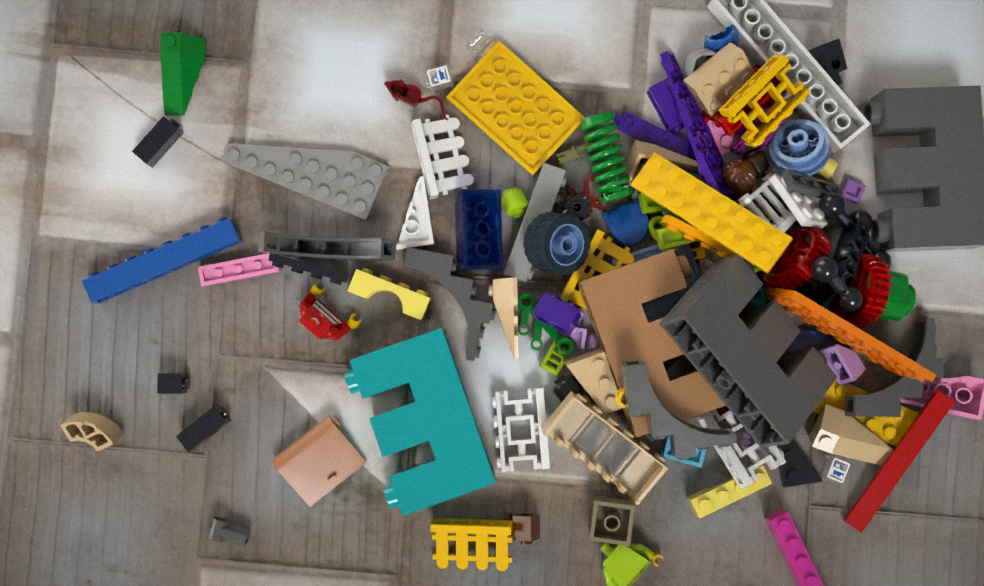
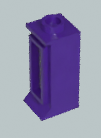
M667 78L649 87V91L646 93L666 131L677 133L684 129L685 126L679 117L680 111L670 86H667Z

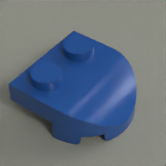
M639 199L602 214L610 231V236L615 243L632 247L644 241L648 232V217L646 214H642Z

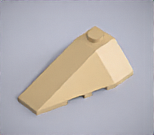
M635 140L627 162L628 169L626 175L630 176V180L624 184L631 186V183L638 174L641 163L646 164L654 152L683 170L699 172V165L697 161L655 144Z
M517 277L493 279V284H489V296H493V302L514 359H519Z
M826 402L809 434L812 447L831 454L881 466L893 450L891 446L876 434L864 427L861 422L852 416H845L844 409Z

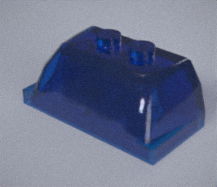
M461 189L455 202L456 259L461 270H502L501 190Z

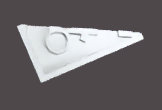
M424 176L420 177L416 184L396 250L407 249V247L416 248L434 245Z

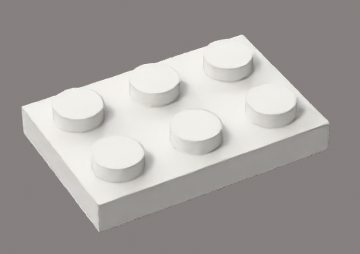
M774 174L769 179L801 226L823 228L828 224L824 218V213L814 205V200L811 196L789 190L783 177Z

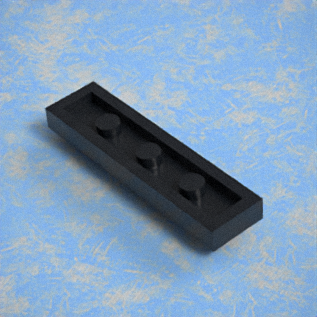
M277 254L269 255L268 260L272 261V266L283 268L284 265L290 266L293 272L303 274V271L311 273L310 277L322 280L323 276L331 278V283L341 285L342 282H347L348 275Z

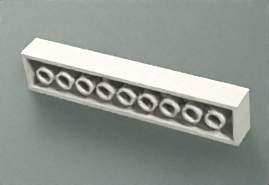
M711 0L707 6L708 9L725 28L730 27L732 24L735 25L738 30L739 45L757 65L762 67L774 54H785L790 60L787 64H790L792 67L785 75L792 84L803 82L805 84L804 87L811 90L806 96V100L794 109L804 120L817 122L826 129L833 154L870 125L869 121L764 0ZM787 92L785 98L787 99L791 94Z

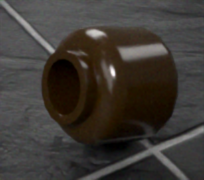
M755 148L743 153L741 159L750 161L751 165L754 166L757 174L756 178L765 176V171L770 167L765 152Z

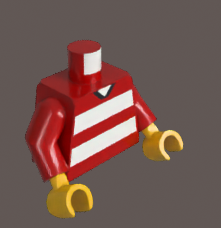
M317 281L311 288V293H308L299 304L300 315H302L299 322L320 340H339L350 332L351 329H357L362 319L355 321L354 318L357 314L354 313L350 316L347 324L342 321L318 298L316 299L326 289V287L322 290L318 289L317 284L319 281Z

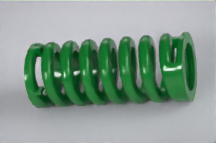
M614 111L580 120L582 131L591 132L584 137V141L588 143L595 142L586 148L587 152L596 153L589 157L590 163H600L593 166L591 170L593 173H604L596 176L594 182L597 184L607 183L596 189L598 194H603L599 202L634 194L631 186H619L630 180L629 175H618L627 171V165H614L624 161L625 155H610L622 150V144L606 145L619 140L620 135H603L618 128L616 123H611L614 122ZM603 122L611 123V124H605V125H598V124L603 123Z

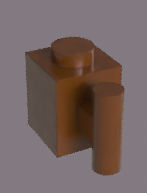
M505 513L504 520H512V513ZM520 513L513 515V531L509 536H513V540L521 541V544H533L534 540L540 539V514Z

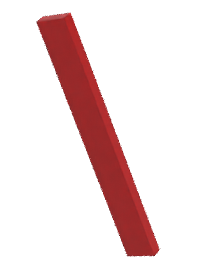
M939 390L934 391L843 521L859 532H863L955 403L954 400Z

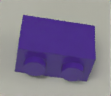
M544 292L533 310L536 320L569 337L581 318L580 309L572 302L566 303L553 293L549 295Z

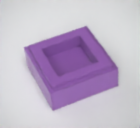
M847 178L841 193L845 200L859 204L866 186Z

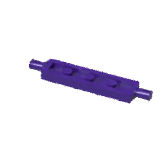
M627 111L621 114V116L615 113L613 121L617 122V130L642 142L655 144L697 161L690 142Z

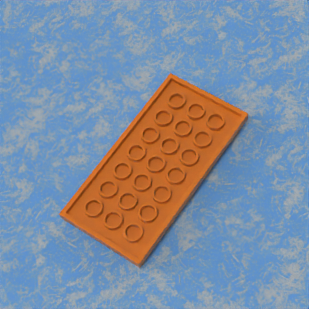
M765 287V295L768 296L766 300L769 302L776 300L781 306H784V311L792 315L796 314L800 316L801 321L817 326L816 329L818 331L834 336L833 340L843 345L844 343L849 345V349L858 354L866 355V359L872 363L883 365L882 369L892 374L904 375L910 379L914 378L920 382L924 380L933 382L935 379V373L799 292Z

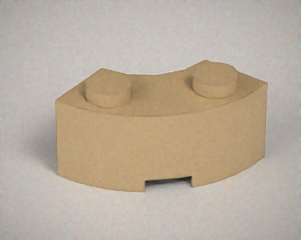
M91 412L74 414L60 424L70 442H86L92 445L97 452L113 445L124 435L123 431L112 420Z

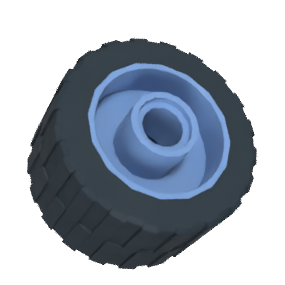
M546 212L538 215L528 225L524 235L523 247L525 256L528 258L527 260L534 268L565 275L572 274L583 266L589 255L591 239L588 228L579 217L571 214Z

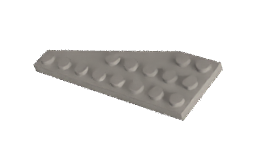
M229 143L222 158V162L366 221L389 169V166L353 151Z

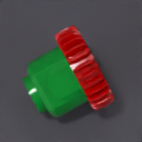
M862 253L856 275L846 279L844 282L847 286H854L862 292V305L856 311L849 312L839 308L836 303V295L833 305H835L834 311L837 312V316L857 328H868L869 325H874V321L888 322V319L894 321L903 319L912 311L916 300V293L914 287L909 284L906 274L888 269V264L880 257Z

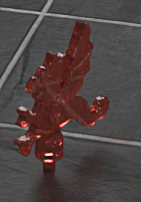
M592 175L586 179L584 189L580 193H577L574 188L571 189L568 184L565 186L568 190L567 194L569 196L573 193L575 195L581 194V196L586 195L587 197L590 194L589 182L593 183L596 176ZM592 196L587 197L592 204L589 207L605 212V208L602 206L603 202H599L598 198H593ZM575 204L574 208H577L578 211H580L581 205ZM593 210L588 212L589 217H591L590 213H592Z

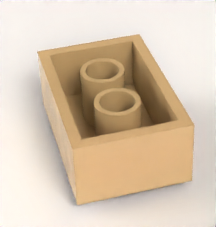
M729 42L683 81L699 108L712 116L755 72L744 51Z

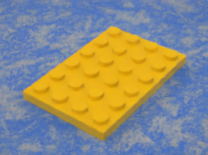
M500 41L486 53L446 96L448 101L532 176L580 126V120L585 118Z

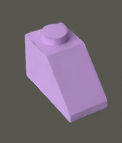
M838 344L820 350L827 358L828 366L836 374V381L839 385L855 381L866 370L855 351Z

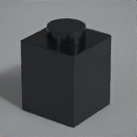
M158 373L157 394L187 393V389L190 387V379L187 377V373Z

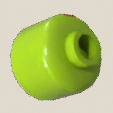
M516 187L506 189L500 200L505 213L508 216H515V218L523 216L529 204L524 191Z

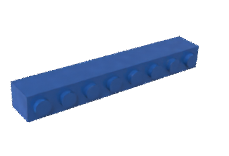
M227 217L218 219L216 224L202 226L197 229L198 232L193 234H183L179 236L180 239L177 241L164 242L160 248L145 250L143 255L137 258L132 256L125 259V263L106 267L104 272L89 274L87 279L82 280L90 302L99 304L242 243L243 240L235 221L230 218L227 219Z

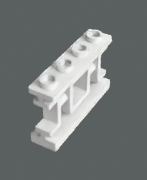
M527 389L528 399L508 400L507 391H495L496 396H492V406L497 408V416H493L494 428H498L499 436H495L496 448H500V456H497V468H501L502 472L514 471L513 461L533 460L534 470L550 469L548 437L543 435L541 429L546 423L544 389ZM532 395H535L537 422H534L533 414L523 415L522 404L532 403ZM500 397H504V405L514 404L515 416L505 417L506 425H502ZM529 419L531 439L511 440L510 421ZM535 435L539 436L541 462H537L536 454L526 455V444L536 443ZM503 437H507L508 445H518L519 456H509V465H505Z
M715 409L697 417L699 423L704 428L720 429L717 423L723 419L727 420L733 432L743 427L741 423H737L730 410L720 416ZM750 434L749 436L754 444L741 451L737 443H733L728 447L714 446L740 489L748 487L758 480L753 470L765 462L770 470L786 463L783 451L777 446L764 447L768 455L760 459L754 450L759 445ZM748 454L753 464L744 468L739 458Z

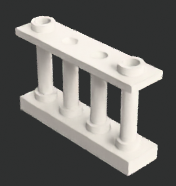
M770 172L761 179L763 183L750 195L746 193L738 201L740 206H746L750 212L771 224L753 203L752 200L754 199L773 221L771 225L785 232L797 219L789 208L786 209L767 187L769 185L783 201L769 181L774 175ZM760 192L763 193V195L768 199V201H769V202L774 206V208L780 213V215H781L780 217H779L778 214L772 209V207L767 203V201L761 196Z

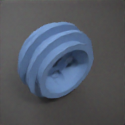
M804 119L790 121L782 125L770 139L768 147L772 164L778 172L782 173L785 169L807 176H811L823 169L830 159L832 150L826 129L817 122Z

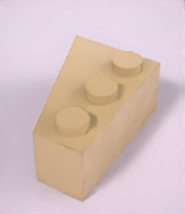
M601 348L563 361L597 406L604 412V415L623 408L615 400L618 390L605 352Z

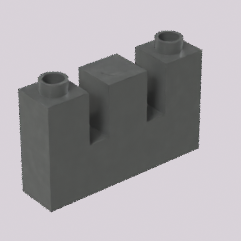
M981 86L893 88L882 90L872 97L870 102H867L864 107V117L869 121V126L872 125L873 137L919 135L920 147L888 148L874 156L876 194L923 193L924 207L891 208L878 213V219L873 220L871 227L873 242L879 243L880 250L885 252L959 250L983 247L984 128Z
M734 254L713 262L659 324L761 448L789 444L834 383L837 376L828 366L825 355L814 347L785 353L780 361L776 363L800 333V329L776 300L749 308L740 319L738 314L762 287L763 283L754 273L753 265L739 255Z

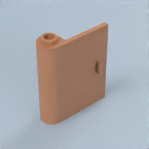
M328 415L271 460L277 471L309 507L366 463L362 455L341 432L340 426L342 424L336 416L331 417Z

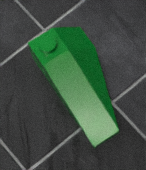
M161 32L160 58L164 115L185 116L193 95L194 85L199 79L200 69L206 60V39L178 32Z

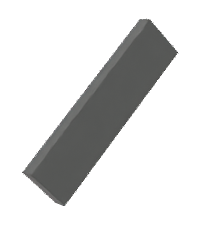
M788 169L781 173L789 190L819 199L826 193L831 192L843 197L836 184Z

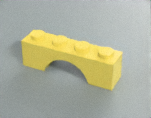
M362 268L361 271L356 269L347 290L348 292L365 299H369L380 291L393 292L400 298L404 314L423 321L431 298L427 297L429 293L417 289V292L409 290V285L401 282L398 285L391 283V278L383 275L378 278L373 276V271Z
M760 465L753 470L758 480L748 487L740 489L734 478H731L724 483L702 489L686 497L695 516L700 519L772 484L764 465Z

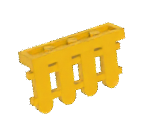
M597 229L590 240L591 246L588 258H586L585 263L579 270L571 274L559 297L564 302L569 300L587 310L580 290L574 289L576 284L592 278L595 270L603 274L620 268L622 263L625 265L633 263L634 256L629 253L630 248L626 246L622 249L611 242L612 238L609 236L607 239H604L603 235L605 233ZM596 249L600 250L597 257L593 255ZM604 254L618 260L615 267L602 260ZM586 266L590 267L588 274L584 272Z
M434 518L430 524V531L436 532L432 534V540H436V553H433L432 557L441 569L448 566L449 560H456L457 567L462 570L468 567L469 561H476V566L479 570H486L489 562H496V567L499 571L507 570L509 563L513 562V556H509V543L513 541V536H509L513 531V520ZM449 540L456 541V554L449 553ZM469 541H476V555L469 554ZM489 542H496V555H489Z

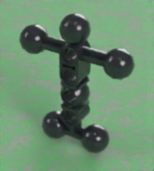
M833 192L826 193L819 201V209L826 217H834L843 230L837 242L833 258L829 256L818 257L811 265V273L815 279L820 282H828L837 293L836 303L839 308L849 312L856 311L863 303V294L858 288L847 286L844 282L846 279L856 275L862 252L880 257L888 264V269L892 266V259L887 252L876 250L868 240L869 230L873 225L872 216L864 210L853 211L848 216L844 211L845 201L843 197Z

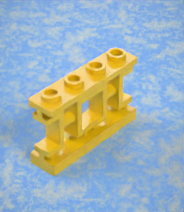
M774 54L718 110L722 116L728 118L727 120L730 123H736L740 119L747 129L741 136L745 140L746 146L756 147L761 145L765 141V137L770 132L775 131L779 127V123L793 113V109L803 103L807 98L806 96L811 92L809 88L804 87L805 84L803 82L792 84L785 75L792 67L790 64H787L790 60L785 54ZM774 76L780 82L776 87L772 82H769ZM784 89L788 94H791L786 100L780 94ZM768 92L775 103L764 112L757 101ZM746 104L752 109L748 115L741 110ZM756 117L763 122L758 128L752 123Z

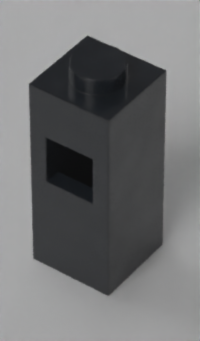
M163 116L132 152L153 168L182 136L183 132L179 129L181 125L173 118L168 120Z
M214 406L176 437L187 452L194 451L231 422L229 419L230 414L223 406Z

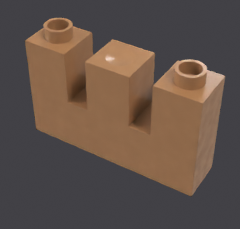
M674 249L581 281L578 287L600 348L605 352L617 390L623 387L621 362L642 359L646 364L648 378L656 397L669 412L684 421L726 406L697 369L670 379L668 378L663 361L683 355V352L660 326L659 323L663 318L648 323L642 307L643 303L687 288L685 280L692 277V272L685 255L676 257ZM623 408L631 433L636 437L648 434L647 414H644L643 417L635 418L629 416L625 408Z

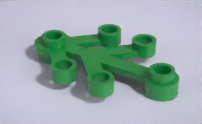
M528 292L518 296L517 307L522 311L521 323L518 327V333L521 336L529 334V312L534 317L533 310L540 301V299H536L533 294ZM528 300L530 304L525 306L523 301ZM535 319L534 335L530 345L532 350L539 351L543 346L541 340L543 327L557 344V351L560 354L568 355L571 353L573 342L570 339L562 338L554 328ZM526 327L528 331L523 333L520 328ZM534 342H539V343H540V347H538V348L534 347V346H533V343H534ZM561 345H567L568 350H562Z

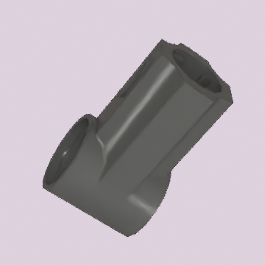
M213 517L207 536L208 539L246 546L251 529L230 523L231 521L221 517Z

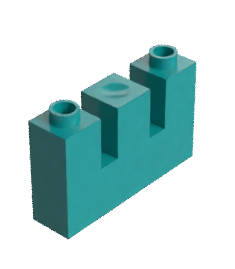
M443 328L349 360L352 369L344 371L345 381L350 393L360 392L362 399L408 383L410 384L415 402L369 418L382 457L427 441L430 442L435 457L390 475L391 484L383 486L384 495L390 509L400 507L402 516L496 483L493 469Z

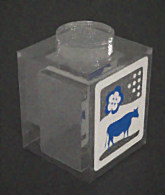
M448 64L425 70L426 76L423 79L426 88H430L431 93L454 87Z
M827 454L819 475L826 480L844 486L852 463L846 461L847 457Z

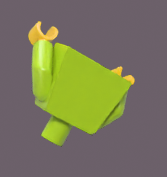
M633 542L630 543V546L618 545L616 548L610 543H605L600 549L607 556V559L603 562L605 567L603 574L607 586H631L651 563L659 567L655 563L657 557L664 559L663 556L654 553L643 544Z

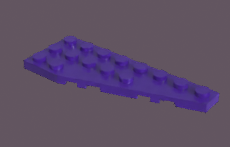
M665 51L660 54L661 65L666 71L680 111L679 117L684 123L699 165V174L702 178H705L708 186L724 196L732 195L734 192L728 189L726 180L722 177L725 162L706 122L702 119L703 115L698 104L683 81L685 77L672 51Z

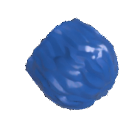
M733 24L730 27H726L725 32H719L716 35H711V37L705 35L704 48L714 50L715 52L720 51L729 42L737 47L739 45L738 30Z

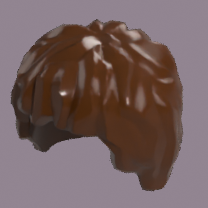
M738 158L730 160L723 167L722 177L726 180L728 189L732 190L739 198L746 193H749V195L752 193L753 185L757 181V174L750 161Z

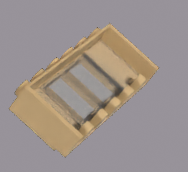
M571 391L541 428L543 435L546 437L547 435L551 436L558 446L567 448L574 458L583 460L590 470L593 471L595 469L606 482L609 483L611 481L621 493H627L632 497L634 503L639 505L667 471L666 459L658 452L655 454L651 452L650 447L642 440L640 442L634 439L635 436L629 430L625 429L623 431L618 427L619 423L612 417L607 419L603 416L604 412L596 405L593 407L587 403L588 400L580 393L576 395Z

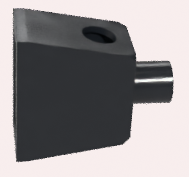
M840 39L808 50L837 85L843 83L839 72L846 70L847 65Z

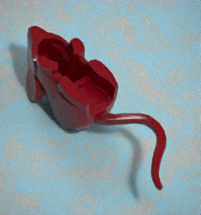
M401 79L399 81L384 82V85L396 101L400 100L411 107H415L418 103H423L430 99L438 100L442 116L448 121L444 113L443 101L438 96L431 95L421 98L422 93L416 86L408 85Z

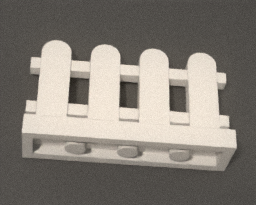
M445 115L448 121L443 119L430 122L429 118L425 119L423 124L421 119H415L411 123L429 200L437 198L439 192H442V195H448V191L461 188L462 191H467V187L472 185L474 181L471 174H463L462 168L468 165L469 158L466 155L459 156L458 149H461L464 145V139L460 136L454 137L453 131L458 129L460 122L457 118H450L449 115ZM448 133L449 138L435 141L434 134ZM425 136H428V138H429V142H427V143H426ZM452 151L453 157L439 159L438 153ZM432 154H433L434 161H431V160H430V155H432ZM457 169L458 176L444 178L443 172ZM434 174H438L439 180H435Z

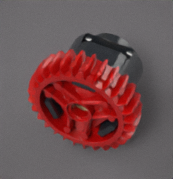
M799 226L798 229L793 228L792 232H787V235L792 237L791 243L768 274L760 271L761 277L770 287L797 291L814 302H823L829 299L835 293V290L828 282H820L813 277L811 265L818 257L829 256L828 253L831 252L830 240L818 227Z

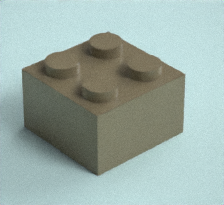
M595 495L590 541L630 546L635 510L634 501Z

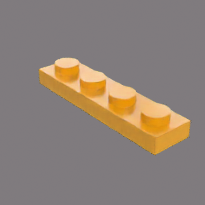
M664 215L661 220L662 223L667 225L666 229L677 233V231L683 233V238L691 242L697 240L700 242V247L711 251V249L717 251L716 255L723 259L736 254L700 230L671 215Z

